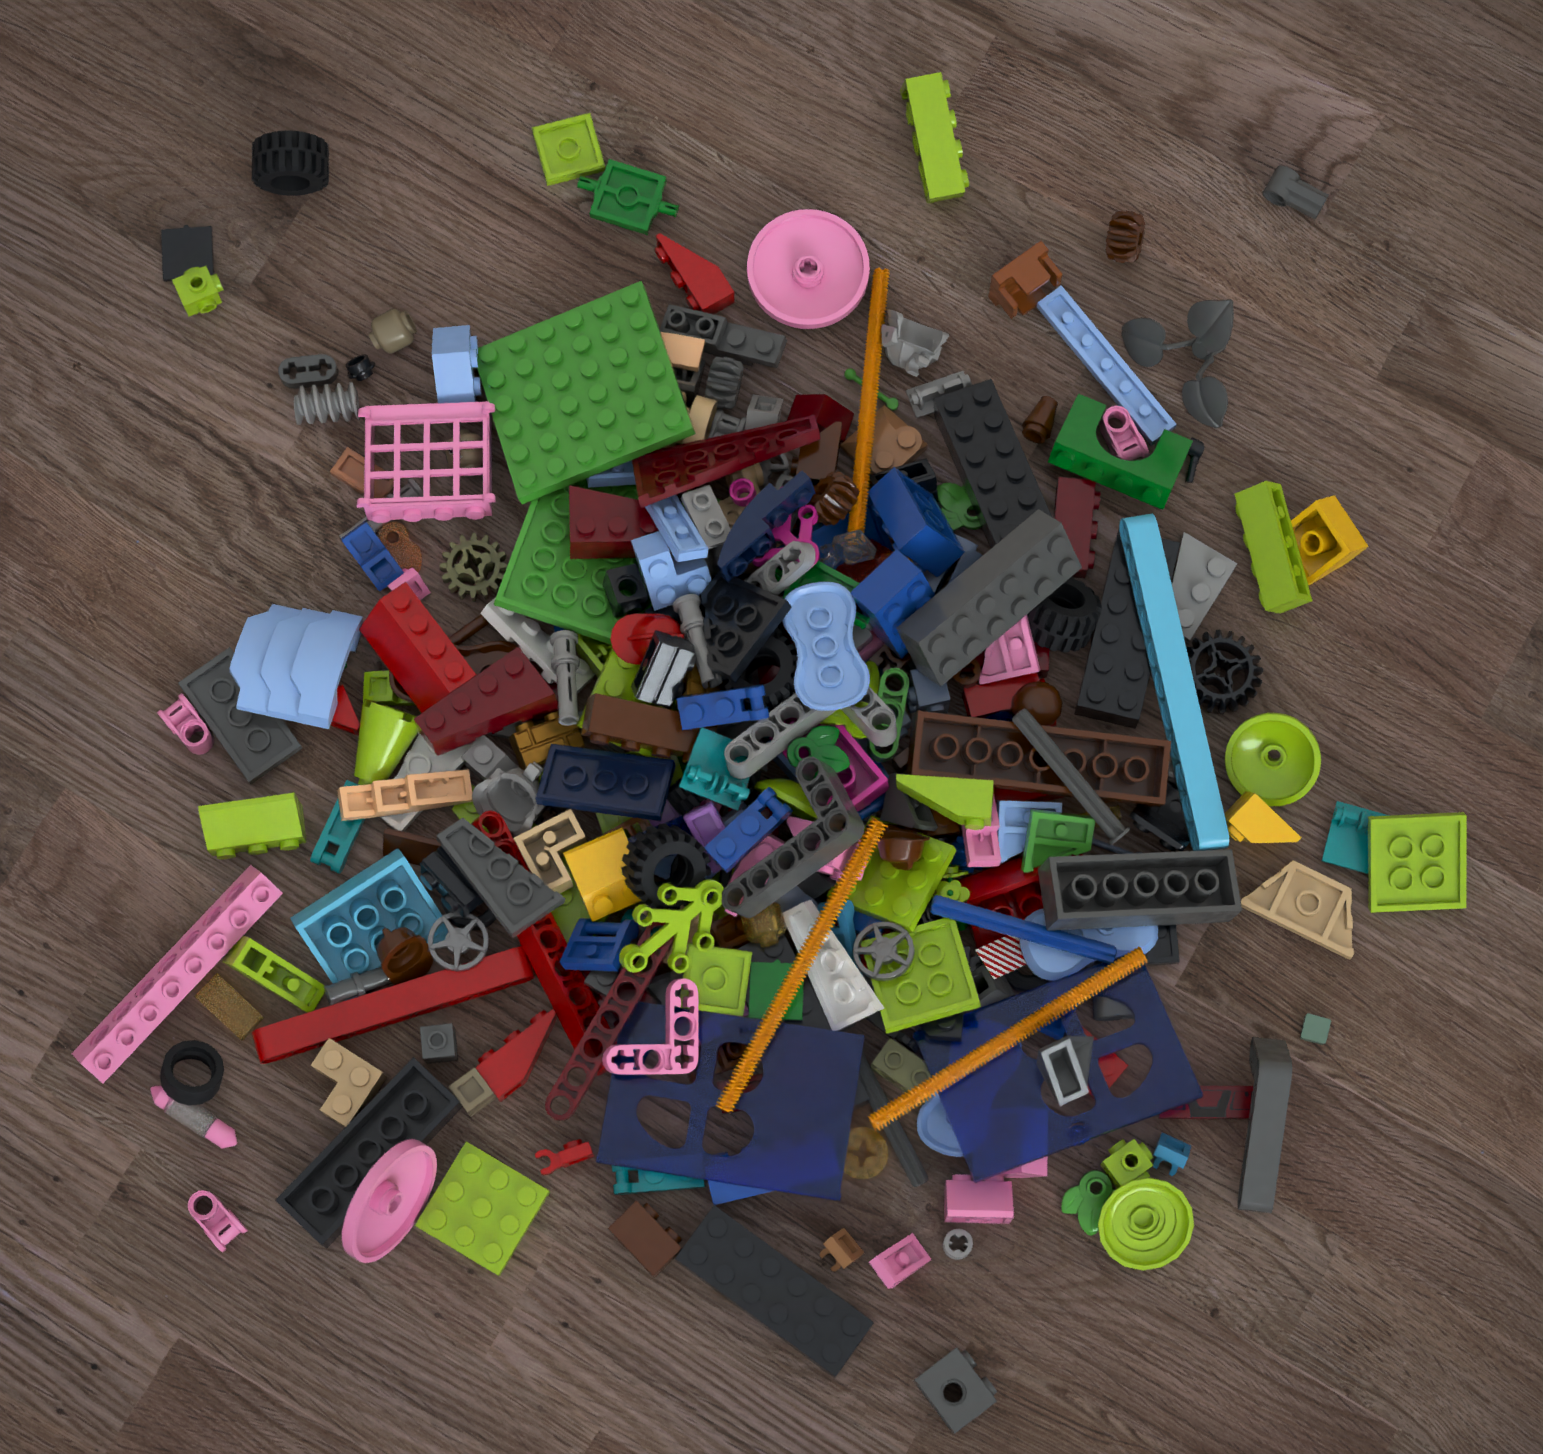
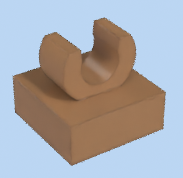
M843 1228L823 1243L826 1248L820 1252L819 1256L823 1258L829 1253L832 1254L836 1259V1264L830 1269L834 1272L841 1267L845 1269L864 1254V1251Z

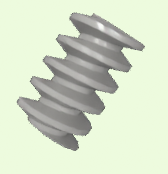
M349 382L347 391H344L341 384L337 383L335 392H331L329 385L325 384L322 393H319L316 385H312L310 394L306 393L304 386H300L298 395H294V412L297 425L302 424L304 416L308 424H314L316 415L321 423H326L328 414L333 422H338L341 413L347 422L351 421L353 412L358 421L360 420V417H358V409L360 408L358 392L353 382Z

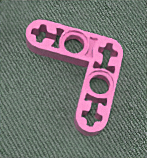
M680 978L673 980L667 986L666 1044L612 1045L603 1053L602 1061L606 1070L620 1075L686 1074L693 1071L698 1063V988L695 983L689 979ZM681 984H683V989L689 990V996L683 998V1007H690V1012H674V1007H681V998L675 997V990H680ZM679 1017L687 1018L690 1023L689 1031L682 1036L677 1034L674 1029V1023ZM674 1040H690V1045H683V1054L689 1056V1061L683 1063V1068H681L680 1063L675 1062V1056L681 1054V1045H674ZM618 1050H620V1055L634 1056L636 1069L633 1070L634 1063L631 1062L620 1063V1069H618L617 1064L612 1063V1057L617 1056ZM648 1050H654L658 1055V1063L651 1069L645 1067L642 1061L644 1053Z

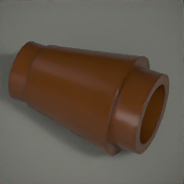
M1042 396L1022 423V434L1027 440L1041 444L1050 438L1058 402L1049 396Z

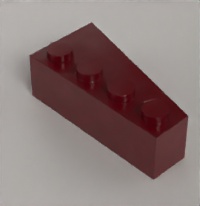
M569 485L570 559L636 558L631 540L659 531L647 509L640 507L639 500Z
M518 646L415 717L414 721L419 733L434 753L439 756L474 742L477 737L490 732L494 734L504 730L503 727L520 720L524 722L534 718L533 715L547 709L548 712L557 709L558 702L553 690Z

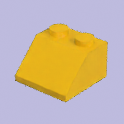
M1335 495L1316 500L1291 520L1308 586L1347 564L1369 547Z
M1245 791L1224 813L1229 836L1234 841L1240 843L1241 841L1249 843L1298 842L1302 838L1253 792Z
M623 828L563 852L592 922L642 901L627 887L624 881L627 878L622 874L621 867L627 866L622 861L623 854H629L630 851L626 848L629 841Z

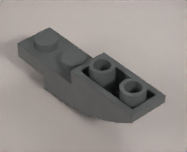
M671 304L668 305L660 327V332L705 339L703 352L717 357L734 358L748 366L757 363L778 368L787 343L784 335L729 323L722 316Z

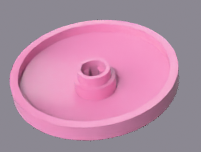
M813 209L796 210L773 219L755 237L748 254L747 279L755 301L770 317L794 328L817 329L842 320L858 306L868 286L870 264L868 252L862 238L845 220L825 211Z
M416 1139L402 1141L388 1150L369 1170L351 1200L343 1223L342 1244L348 1255L362 1263L377 1261L392 1251L408 1234L422 1213L434 1185L437 1159L432 1148Z

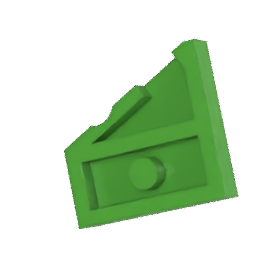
M1031 809L1021 870L1023 872L1034 871L1033 868L1041 866L1048 857L1079 855L1090 851L1095 820L1091 816Z

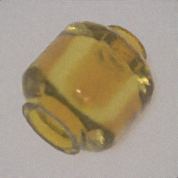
M776 901L756 916L751 918L741 916L747 940L759 943L760 947L777 944L779 942L778 937L783 935L787 928L781 905Z

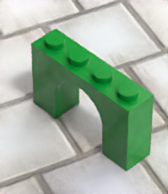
M1078 393L1054 443L1048 463L1163 510L1193 440L1164 429L1154 452L1149 457L1137 461L1117 458L1104 450L1096 437V431L1107 405Z

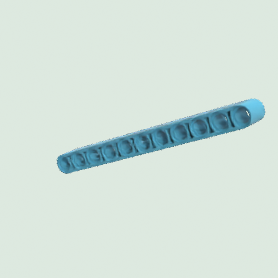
M1153 513L1122 518L1119 523L1120 537L1166 739L1171 741L1170 756L1193 851L1225 849L1229 847L1228 827L1158 523Z

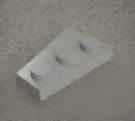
M1184 532L1174 570L1172 588L1184 640L1189 643L1233 573L1237 563Z

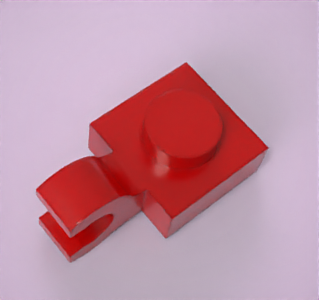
M581 1139L568 1142L563 1145L564 1150L558 1152V1154L547 1149L536 1152V1159L548 1157L551 1161L549 1167L540 1170L541 1174L545 1176L550 1175L559 1168H566L594 1158L589 1141L583 1143Z

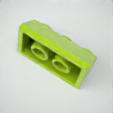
M295 793L198 806L207 850L212 856H217V859H231L236 857V853L248 851L249 855L264 854L268 852L267 848L280 847V850H294L299 848V844L307 843L303 806Z

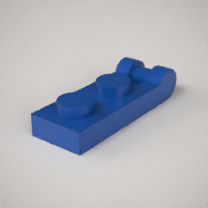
M764 685L677 698L682 730L769 718L768 707H764L763 696L765 695ZM743 698H750L752 709L745 710Z
M771 787L765 789L748 808L704 847L707 854L726 874L793 812L786 803L782 804L776 798L777 793ZM766 807L773 812L772 816L767 820L761 814Z

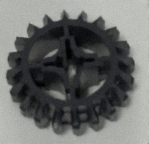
M1216 630L1214 639H1212L1208 632H1205L1202 635L1203 642L1195 637L1191 642L1193 648L1186 646L1199 706L1201 707L1203 702L1208 704L1206 709L1208 713H1212L1214 706H1218L1219 714L1226 712V705H1228L1232 712L1238 710V703L1246 707L1249 703L1248 697L1255 698L1257 695L1254 687H1260L1262 684V680L1256 676L1263 673V668L1255 666L1260 662L1261 658L1259 655L1250 656L1255 648L1254 645L1251 644L1246 648L1243 647L1244 636H1241L1236 642L1232 640L1234 636L1232 631L1228 632L1226 638H1222L1221 630ZM1221 651L1234 655L1236 659H1226ZM1207 653L1209 656L1207 660L1209 667L1204 669L1201 674L1196 675V661L1200 656ZM1216 667H1221V670L1227 671L1224 677H1219L1220 673L1218 676L1214 673ZM1244 669V685L1233 692L1232 676ZM1214 685L1218 688L1220 694L1211 692L1204 686Z

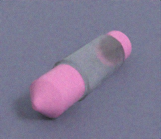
M152 1086L150 1088L155 1105L200 1137L208 1139L222 1149L237 1145L235 1129L218 1119V1116L200 1104L185 1105L178 1103L166 1094L162 1086Z

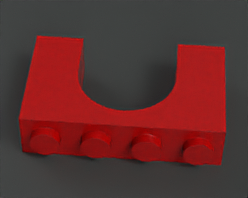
M1035 672L986 684H978L971 688H963L962 699L967 716L985 719L1013 717L1010 709L1012 697L1027 683L1033 681L1045 682V679H1039L1038 673ZM1056 721L1050 726H1057ZM994 788L996 807L997 800L1047 802L1065 797Z

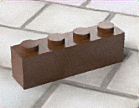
M595 693L587 699L581 735L590 737V742L595 744L609 745V741L621 744V749L639 752L640 748L651 750V755L655 757L670 758L671 755L682 757V762L688 763L700 728L682 730L678 711ZM718 725L703 728L716 733Z

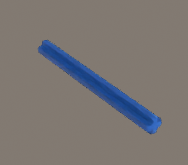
M939 895L934 896L930 909L932 914L1107 964L1113 963L1117 954L1116 947L1111 944L1062 930L1047 931L1044 925Z

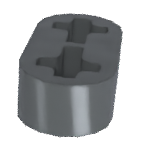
M319 354L287 358L281 362L278 373L286 387L297 389L300 386L306 388L312 387V385L324 386L325 384L333 383L338 376V368L331 356ZM321 364H326L329 368L325 376H321L319 371H315L321 369ZM296 367L297 372H301L296 374L295 379H290L287 374L290 373V368Z

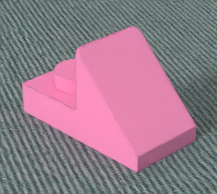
M912 1233L877 1255L869 1263L889 1289L898 1285L932 1259Z

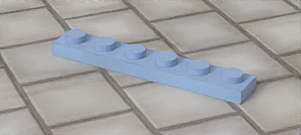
M1062 285L1037 303L1036 307L1114 402L1118 406L1127 409L1136 428L1151 446L1159 441L1164 429L1172 431L1176 428L1177 424Z

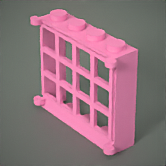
M486 401L379 405L359 408L358 417H365L364 498L357 499V508L364 507L367 520L376 523H387L390 520L399 519L417 522L426 518L447 521L453 517H467L478 520L484 516H492V503H495V494L492 493L491 412H495V405ZM483 422V441L460 442V423ZM453 423V442L430 443V424ZM424 424V443L401 444V425ZM394 425V444L375 445V426ZM483 448V468H460V449ZM430 450H453V469H430ZM401 451H423V470L401 471ZM394 452V471L374 472V453ZM483 475V494L460 495V476ZM453 476V496H430V477ZM423 477V497H400V478ZM374 479H394L393 498H374Z

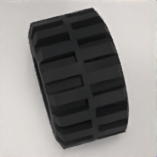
M275 131L257 137L252 143V182L264 191L279 195L296 196L320 191L329 182V145L324 139L301 131Z
M1074 577L1069 578L1027 614L1033 641L1037 645L1049 648L1052 651L1069 652L1071 650L1075 652L1079 651L1080 648H1084L1090 641L1101 614L1102 605L1100 604L1099 597L1082 581H1078Z
M773 632L736 682L721 676L725 689L755 686L749 684L748 679L757 668L765 665L777 666L780 668L777 676L771 682L764 684V707H768L769 712L795 693L794 675L798 660L797 650L793 643L790 644L785 636L782 635L779 638L777 633ZM743 698L745 710L752 709L750 698Z
M659 824L658 829L651 825L646 827L647 833L642 834L638 832L635 835L637 838L634 844L629 842L626 847L630 851L629 854H623L622 861L627 865L621 867L622 874L627 878L624 881L627 887L632 890L631 892L650 908L680 910L681 905L686 907L691 901L678 900L673 905H667L660 901L657 896L659 887L662 884L670 883L675 887L695 888L698 883L706 880V876L711 875V868L706 865L710 862L709 855L704 852L706 849L702 844L678 826L671 825L669 827L667 824ZM678 854L679 861L674 874L664 881L654 882V871L660 860L668 855ZM672 889L665 893V899L671 897Z

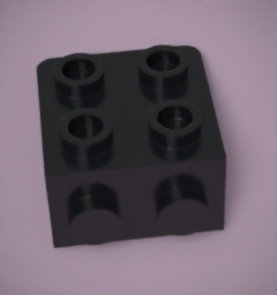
M1168 780L1165 805L1159 807L1137 805L1129 815L1134 820L1133 825L1145 833L1151 831L1160 837V843L1171 851H1184L1190 843L1178 787Z

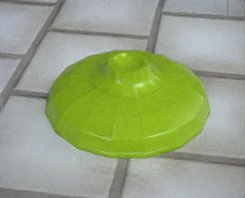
M1149 1177L1131 1180L1114 1190L1102 1205L1098 1220L1100 1242L1109 1256L1124 1267L1143 1271L1161 1268L1178 1258L1189 1244L1194 1228L1192 1207L1183 1192L1167 1181Z

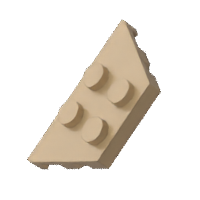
M1293 860L1277 874L1270 877L1261 886L1241 899L1242 908L1348 960L1353 957L1352 889Z

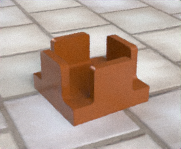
M1039 241L992 275L988 297L995 306L1000 304L1011 319L1017 315V311L1021 315L1027 314L1037 306L1040 300L1046 297L1040 288L1042 285L1050 281L1054 287H1057L1061 283L1062 273L1049 258V249L1042 241Z

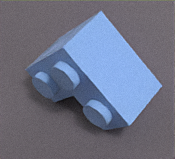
M470 325L433 328L432 361L438 403L476 402V396L482 395L480 377H474L473 368L478 367L477 336H471Z
M659 531L631 540L642 579L654 611L673 605L676 599L684 595L696 594L700 596L712 581L704 558L677 562L673 554H670L669 548Z

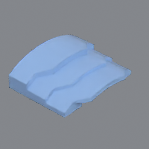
M272 604L268 612L248 617L229 668L232 677L240 688L236 705L237 709L329 729L338 705L337 688L349 652H355L361 637L359 628L363 624V616L332 610L329 614L306 608L299 610Z

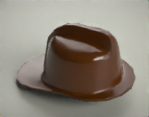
M884 823L888 827H884L886 831L882 830L884 835L880 834L882 838L878 837L880 842L877 841L881 859L890 862L896 869L911 870L913 863L920 860L924 843L930 840V837L923 836L904 826Z
M400 927L393 931H389L386 928L382 929L384 937L379 942L376 951L382 970L389 980L397 985L424 976L431 968L434 960L425 939L406 927Z

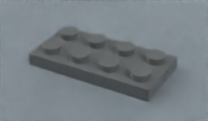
M229 647L178 682V684L251 785L303 748L282 719L237 709L236 705L240 688L229 670L234 655L233 650Z

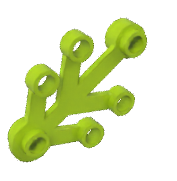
M713 879L704 880L698 883L695 888L675 887L670 883L662 884L657 891V896L663 903L673 905L678 900L692 902L682 910L650 908L644 904L635 907L632 916L639 925L649 926L653 922L666 924L641 946L636 944L626 945L619 954L620 964L633 973L642 971L647 966L648 957L674 936L672 953L668 957L667 964L676 973L685 972L690 965V960L685 955L690 923L698 914V929L692 937V944L701 952H707L714 946V938L710 934L713 911L722 905L721 894L724 890L723 886ZM672 889L671 897L665 899V893ZM714 892L713 897L707 901L708 894ZM647 911V917L640 920L641 913ZM706 936V943L700 946L701 938ZM636 956H640L639 961L633 965V959ZM682 958V963L675 967L676 960Z

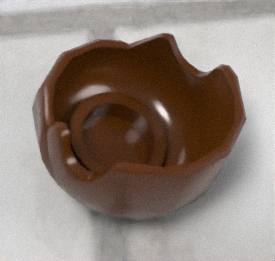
M1033 681L1022 686L1012 697L1010 710L1014 716L1020 710L1027 709L1040 725L1050 726L1061 716L1063 702L1059 691L1053 685H1050L1048 682Z

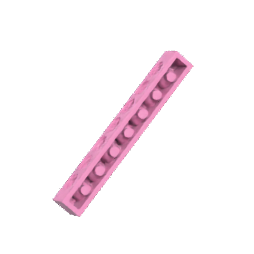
M250 865L72 1052V1055L101 1083H104L283 893L259 870Z

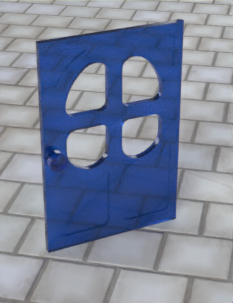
M1124 955L1115 958L1114 961L1118 962L1117 959H1121V957H1124ZM1103 962L965 1013L962 1042L930 1040L922 1030L914 1032L913 1038L917 1042L931 1078L935 1073H939L938 1071L946 1069V1066L949 1067V1064L952 1065V1062L956 1063V1060L959 1061V1058L963 1059L962 1056L973 1052V1049L976 1050V1047L980 1048L979 1046H983V1043H986V1041L990 1042L989 1039L997 1037L996 1035H1000V1032L1003 1033L1004 1030L1007 1031V1028L1010 1029V1026H1013V1024L1017 1025V1022L1024 1020L1023 1018H1027L1031 1013L1034 1014V1011L1037 1012V1009H1040V1007L1044 1008V1005H1047V1003L1051 1004L1050 1001L1061 997L1060 995H1064V992L1068 993V990L1071 991V988L1074 989V986L1081 984L1084 980H1088L1087 978L1098 974V971L1101 972V969L1104 970L1105 967L1111 966V964ZM1140 963L1141 967L1137 965V970L1133 967L1134 972L1130 969L1131 974L1127 971V976L1124 973V978L1120 976L1121 980L1117 977L1118 982L1114 979V984L1110 982L1111 986L1107 984L1108 988L1103 986L1104 990L1100 988L1101 992L1097 990V995L1094 992L1096 997L1110 998L1125 1004L1133 1012L1135 1022L1125 1030L1093 1040L1088 1085L1096 1104L1091 1110L1072 1117L1062 1116L1052 1111L1044 1103L1041 1096V1087L1045 1079L1036 1065L1037 1060L1027 1056L1020 1048L1018 1041H1016L1017 1045L1013 1043V1047L1009 1045L1010 1049L1006 1047V1052L1002 1049L1003 1054L999 1051L1000 1056L996 1053L995 1058L993 1055V1060L989 1058L990 1062L986 1059V1064L982 1062L983 1066L979 1064V1069L975 1066L976 1071L972 1068L973 1073L969 1070V1075L965 1073L966 1077L962 1074V1079L958 1077L959 1081L955 1079V1084L951 1081L952 1086L948 1083L949 1088L945 1085V1090L943 1087L941 1088L942 1092L938 1090V1096L974 1183L1075 1145H1083L1091 1139L1203 1098L1201 1088L1145 963L1144 965ZM1070 1007L1071 1011L1066 1009L1067 1014L1063 1011L1064 1016L1060 1013V1021L1067 1036H1086L1075 1009H1072V1007ZM1141 1044L1151 1052L1153 1060L1146 1079L1127 1097H1114L1102 1074L1098 1060L1101 1057L1133 1045ZM1075 1123H1082V1124H1084L1083 1126H1082V1125H1074V1126H1072V1125L1075 1124Z
M639 1002L621 1032L617 1044L666 1043V1005ZM674 1007V1012H690V1009ZM698 1010V1039L702 1045L696 1080L692 1084H681L651 1079L646 1074L620 1075L612 1073L596 1163L840 1201L865 1035L785 1023L776 1024L779 1028H775L776 1032H773L775 1035H771L773 1039H769L770 1043L766 1042L769 1046H765L767 1050H763L765 1053H761L763 1057H760L763 1064L762 1081L754 1090L747 1093H739L741 1097H738L739 1101L735 1100L737 1104H734L735 1108H732L744 1111L751 1117L754 1125L753 1137L749 1145L742 1152L732 1157H723L708 1154L703 1149L708 1112L712 1107L718 1105L716 1101L720 1102L718 1099L722 1098L720 1094H724L722 1090L715 1088L713 1085L718 1050L725 1043L752 1044L750 1040H753L752 1036H755L753 1033H758L756 1029H759V1027L757 1026H762L759 1022H763V1020ZM679 1017L674 1023L676 1033L682 1036L689 1031L690 1023L688 1019ZM618 1050V1054L614 1058V1063L617 1064L618 1069H620V1063L631 1062L634 1063L633 1070H635L634 1056L620 1055V1050ZM648 1050L644 1053L642 1058L644 1065L647 1057L654 1050ZM653 1096L685 1101L690 1104L691 1113L684 1146L678 1149L666 1147L654 1140L646 1132L637 1117V1107L641 1099Z

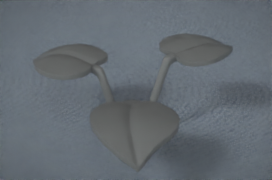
M1203 300L1195 303L1189 309L1187 323L1190 332L1197 337L1187 341L1164 344L1166 337L1164 327L1150 318H1135L1126 322L1121 332L1125 347L1130 357L1141 366L1152 367L1160 363L1163 358V350L1192 346L1193 354L1205 362L1197 372L1196 380H1189L1184 383L1182 389L1183 403L1190 415L1200 423L1214 428L1223 426V419L1228 408L1226 388L1217 378L1212 376L1203 378V374L1208 366L1214 362L1213 356L1224 351L1230 340L1234 320L1233 300Z

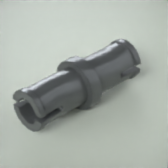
M382 967L361 974H358V972L351 973L350 978L324 986V991L329 1004L333 1005L336 1002L354 996L365 995V992L392 984V982L383 972Z

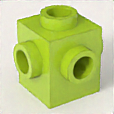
M207 266L190 268L182 276L172 280L188 317L199 312L208 313L214 310L218 304L223 303L219 292L224 289L217 274L210 275Z
M1124 1139L1108 1149L1111 1155L1100 1164L1116 1188L1131 1180L1150 1177L1147 1171L1154 1166L1150 1161L1153 1159L1150 1150L1143 1142L1138 1144L1135 1139L1129 1143H1126ZM1125 1159L1131 1160L1133 1167L1127 1166Z

